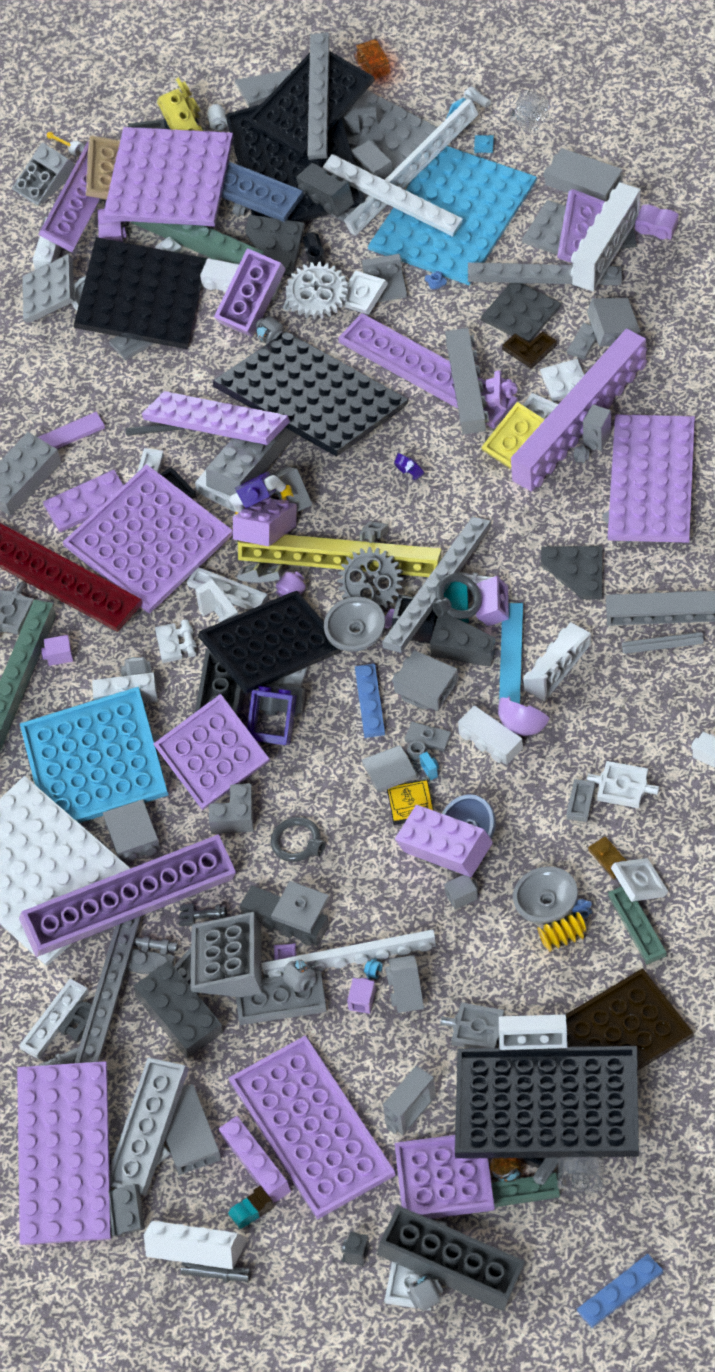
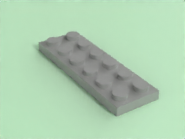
M147 1058L110 1166L111 1188L116 1189L131 1184H138L140 1195H147L189 1070L187 1066Z

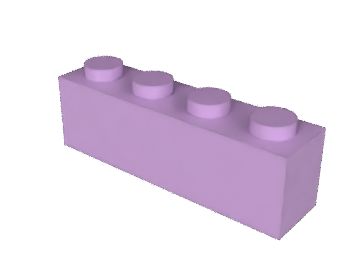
M237 1116L219 1128L224 1141L258 1186L261 1185L273 1203L291 1192L286 1179Z

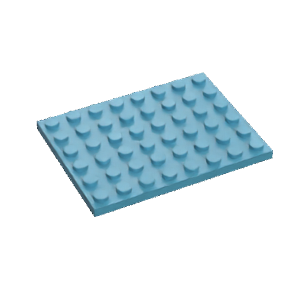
M446 146L410 182L405 190L462 218L463 223L455 235L451 236L393 207L369 243L368 250L385 256L400 254L401 261L433 273L440 271L444 277L470 285L471 282H468V262L484 263L533 188L537 181V176Z

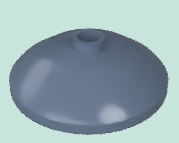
M471 794L463 795L452 800L443 810L442 814L484 829L490 839H492L496 819L493 808L485 799Z

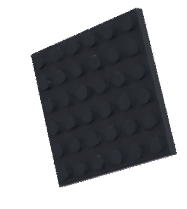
M96 237L74 321V328L187 349L202 286L200 275L207 258Z

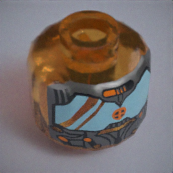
M492 1158L490 1164L491 1172L500 1181H515L523 1174L524 1168L520 1158Z

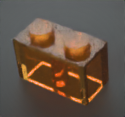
M377 39L356 45L357 53L354 54L357 64L361 63L363 71L374 76V79L391 74L390 62Z

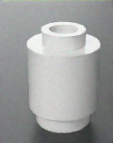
M218 104L210 106L207 112L209 125L213 131H222L228 126L225 109Z

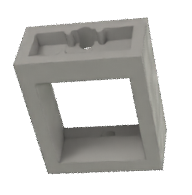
M415 1066L385 1101L383 1110L386 1127L394 1134L399 1132L404 1136L435 1099L436 1091L433 1076Z

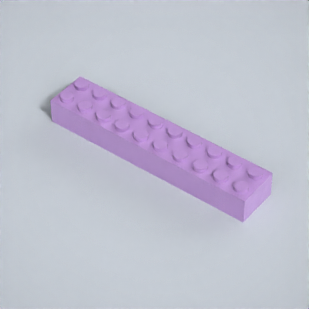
M627 328L511 457L513 482L531 492L535 487L542 485L544 477L554 471L556 463L559 460L563 461L567 451L577 445L579 437L583 434V421L592 404L606 409L610 408L616 395L620 396L624 391V386L627 383H632L638 370L642 371L647 364L646 338Z
M218 834L21 911L19 920L35 956L38 957L233 879L236 871Z

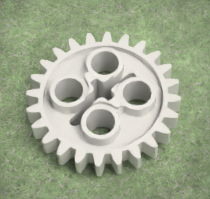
M311 262L309 268L304 264V270L297 268V274H291L292 279L287 280L286 297L289 306L292 305L293 311L298 310L299 315L305 313V317L308 318L311 314L313 319H316L317 315H320L321 319H323L324 314L330 317V311L337 313V307L342 308V302L347 301L348 284L345 276H342L341 270L336 271L335 266L329 269L328 263L323 267L321 262L317 266H314L313 262Z

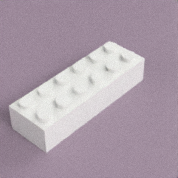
M620 182L616 189H612L608 202H604L601 213L596 215L593 226L588 228L585 239H581L577 252L574 251L572 254V285L594 292L635 224L640 212L641 189Z

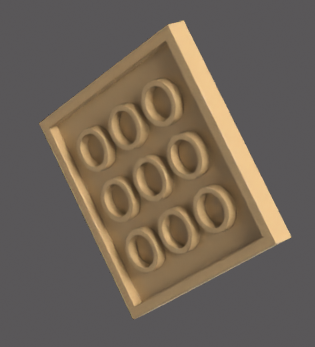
M90 135L88 140L86 196L107 200L120 141Z

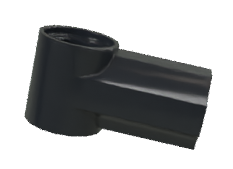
M309 232L303 237L309 266L311 262H313L314 266L321 262V266L324 267L325 255L319 235Z

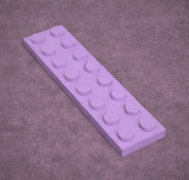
M88 142L38 234L70 252H73L100 198L86 196Z
M165 391L142 413L143 419L147 421L268 445L290 422L287 415Z

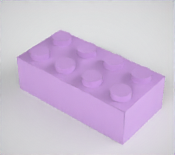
M247 248L214 318L220 324L253 337L257 329L256 323L263 317L286 268L282 263Z
M419 805L415 806L395 838V841L404 852L469 877L473 876L493 843L484 829Z

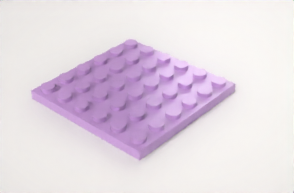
M123 127L104 209V220L215 226L234 138L233 133Z
M146 464L63 541V545L107 581L141 598L143 602L141 608L150 614L233 535V530Z

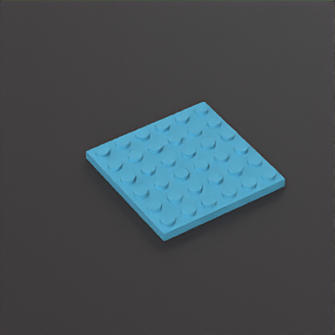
M139 687L20 723L35 785L78 823L101 817L103 812L142 799L146 803L169 795L157 750L153 744L154 739Z

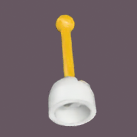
M52 132L46 134L48 139H54L68 146L69 152L76 157L79 156L76 154V151L79 150L82 153L84 149V144L79 141L69 143L55 136Z

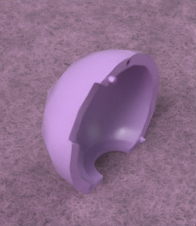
M503 697L499 700L498 714L503 726L517 735L529 736L537 734L546 726L550 719L546 714L531 706L526 707L512 702L510 697Z

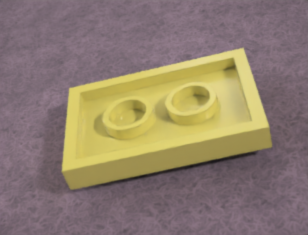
M516 402L481 449L511 469V457L545 419Z

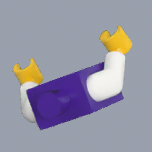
M269 471L235 487L237 493L230 497V502L235 510V514H238L244 508L246 509L270 497L276 490L280 492L282 500H287L286 496L293 497L294 495L290 485H285L277 476L270 475Z

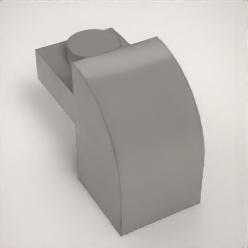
M354 103L341 117L344 129L351 133H360V127L377 125L375 107L357 109L356 103Z

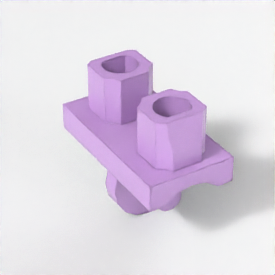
M500 370L494 371V378L486 380L488 392L494 391V393L485 395L487 405L489 407L498 406L501 411L507 410V398H511L517 392V385L511 379H503Z

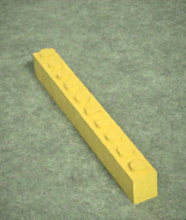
M284 535L269 547L238 541V560L345 570L341 564L348 565L349 562L346 557L353 559L352 552L360 555L361 548L367 553L368 547H371L373 553L379 548L380 554L384 551L388 552L387 558L394 556L395 558L392 563L399 562L400 564L396 570L401 569L403 571L399 575L429 577L441 561V548ZM377 561L372 562L369 566L370 571H376L379 568V563ZM361 565V569L367 572L365 566Z

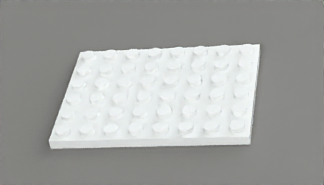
M24 776L0 798V925L35 956L19 920L21 911L130 868ZM71 944L37 958L47 966Z

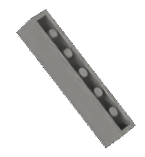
M468 328L445 331L462 434L486 431L485 423H489L488 412L483 410L486 407L485 396L480 394V392H483L482 380L478 381L477 378L480 377L479 365L475 366V362H478L476 350H472V347H475L474 336H470Z
M698 590L694 592L676 591L670 593L606 595L607 626L715 622V591Z

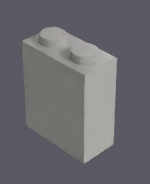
M592 298L587 314L599 346H611L626 328L640 335L641 332L628 298Z
M143 799L103 812L115 851L122 862L129 863L134 861L136 857L142 855L150 856L155 854L157 850H160L158 838Z

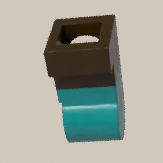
M261 1185L253 1190L254 1193L242 1202L235 1204L229 1210L228 1215L239 1229L246 1227L274 1209L272 1199Z

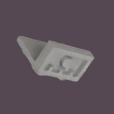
M400 254L362 260L363 273L384 279L388 283L377 303L407 297Z

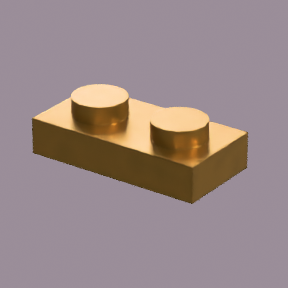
M604 836L588 847V851L612 879H616L617 877L611 867L615 862L627 860Z

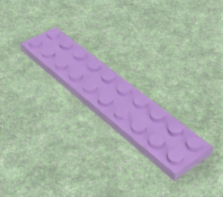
M363 313L338 337L340 344L458 408L450 362L447 359ZM477 377L478 381L482 380L483 392H480L481 396L494 393V391L488 392L486 381ZM514 396L507 398V410L503 411L498 406L489 407L486 403V407L483 410L488 412L489 423L485 424L495 428L516 404L517 398Z

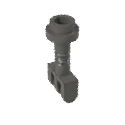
M194 903L180 905V911H182L180 919L182 920L179 921V926H192L195 924V919L227 918V908L221 904H216L215 909L196 911Z

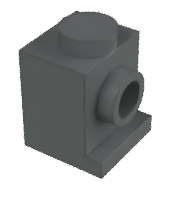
M350 1232L349 1237L343 1241L342 1253L344 1254L342 1262L364 1267L370 1247L368 1235Z

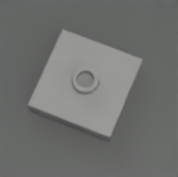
M289 881L271 918L311 934L329 900V895Z

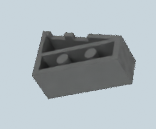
M311 163L296 177L298 189L302 190L303 194H308L314 203L321 204L327 213L334 214L339 218L354 204L348 181L343 180L341 182L337 180L338 177L335 174L329 176L326 174L327 171Z

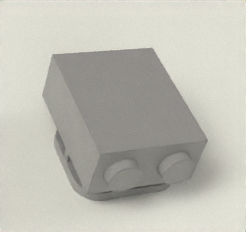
M415 650L410 657L407 656L405 658L403 667L399 672L395 673L392 680L395 693L400 694L404 701L421 709L431 708L439 711L459 681L458 669Z

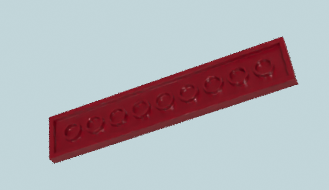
M0 523V568L116 632L120 631L143 604L141 598Z

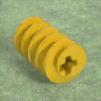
M576 912L575 918L572 915H568L567 921L561 918L559 924L553 921L551 927L548 924H544L543 930L540 927H537L544 947L551 952L552 944L559 949L560 941L567 946L568 938L575 943L576 935H578L583 940L586 926L581 914Z

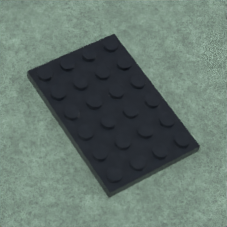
M331 51L329 56L328 131L375 81L374 76ZM310 53L247 119L250 126L303 158L308 154Z
M298 591L288 593L203 629L198 634L199 639L245 694L258 689L259 686L268 685L343 651L329 642L324 631V621Z

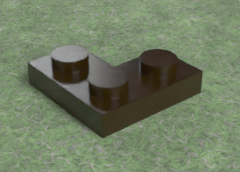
M543 331L530 343L517 334H513L502 345V350L532 369L557 346V340Z

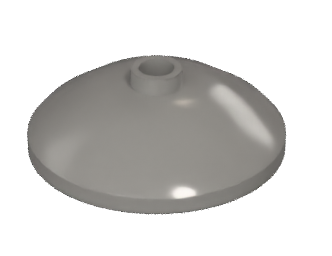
M351 597L341 600L328 611L324 620V631L329 642L340 650L350 652L369 648L380 639L385 629V617L382 609L377 603L364 597Z
M540 867L531 870L517 882L513 892V902L518 913L526 920L540 924L552 923L564 918L574 908L578 899V888L574 878L565 870L557 867Z

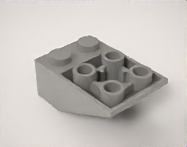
M42 142L11 189L39 206L66 183L75 164Z

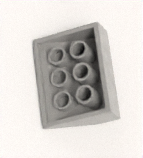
M254 912L192 925V992L233 997H245L262 993L261 927Z

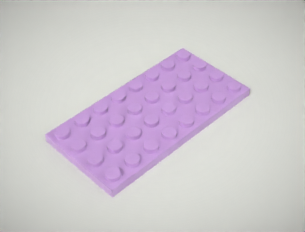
M615 414L608 541L689 543L695 416Z
M306 1036L229 1077L230 1084L317 1220L396 1176L394 1169Z
M107 1062L17 1067L20 1245L111 1239L108 1193L110 1191Z

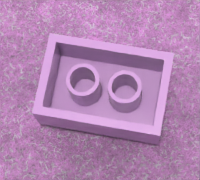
M268 497L246 509L244 508L233 516V539L269 547L296 527V504L289 503L288 500H274Z

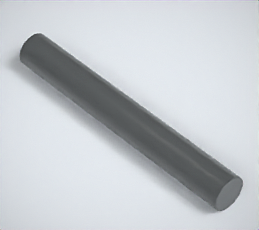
M167 424L126 428V435L184 430L185 428Z

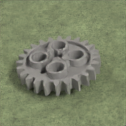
M368 547L367 553L361 548L360 555L352 552L354 558L346 557L349 562L348 565L341 564L345 570L338 572L343 576V579L337 580L338 583L343 584V586L338 588L339 591H345L342 598L363 597V592L370 589L372 596L369 599L377 603L380 608L384 606L386 609H389L388 602L390 601L395 604L393 597H398L399 595L396 592L397 589H403L402 586L398 585L399 582L404 581L403 578L398 577L403 571L401 569L396 570L400 565L399 562L392 563L395 557L390 556L387 558L388 552L384 551L380 554L379 548L374 553L371 547ZM377 561L379 568L374 572L370 571V564ZM361 565H364L367 573L374 578L373 582L380 591V596L376 594L373 586L367 583L369 580L361 569ZM356 572H360L362 575L359 582H353L352 576ZM389 579V586L381 589V580Z

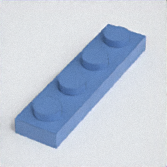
M375 664L355 666L364 738L385 735Z
M647 1254L577 1308V1312L593 1328L663 1273V1269Z

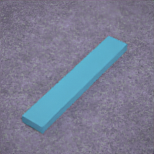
M508 603L509 619L502 621L499 700L503 697H510L512 702L520 704L523 603Z

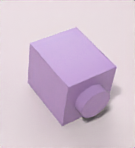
M68 635L44 639L45 647L41 648L43 660L47 659L49 666L73 662Z
M353 978L347 1000L350 1011L370 1014L376 992L374 981L367 978Z

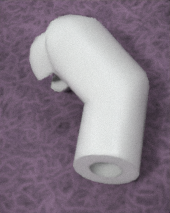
M469 87L464 92L467 99H471L485 108L491 104V100L483 96L474 87Z

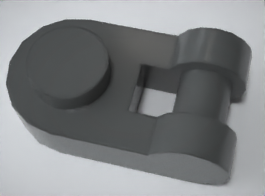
M87 1002L78 1003L61 1024L59 1032L63 1035L68 1034L72 1036L73 1040L79 1042L83 1036L92 1005ZM74 1023L79 1024L77 1028L72 1027Z

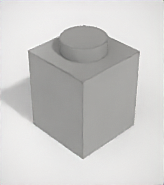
M462 875L444 884L445 894L455 910L478 899V884L475 879L471 880L469 876Z

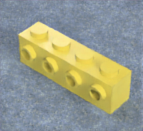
M179 88L158 98L157 104L170 130L203 131L202 127L197 125L195 121L196 116L193 110L188 108L186 104L187 98L183 92H180Z

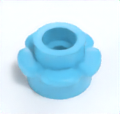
M376 958L367 961L364 973L367 974L368 979H378L379 975H376V970L381 973L383 968L382 962H378Z

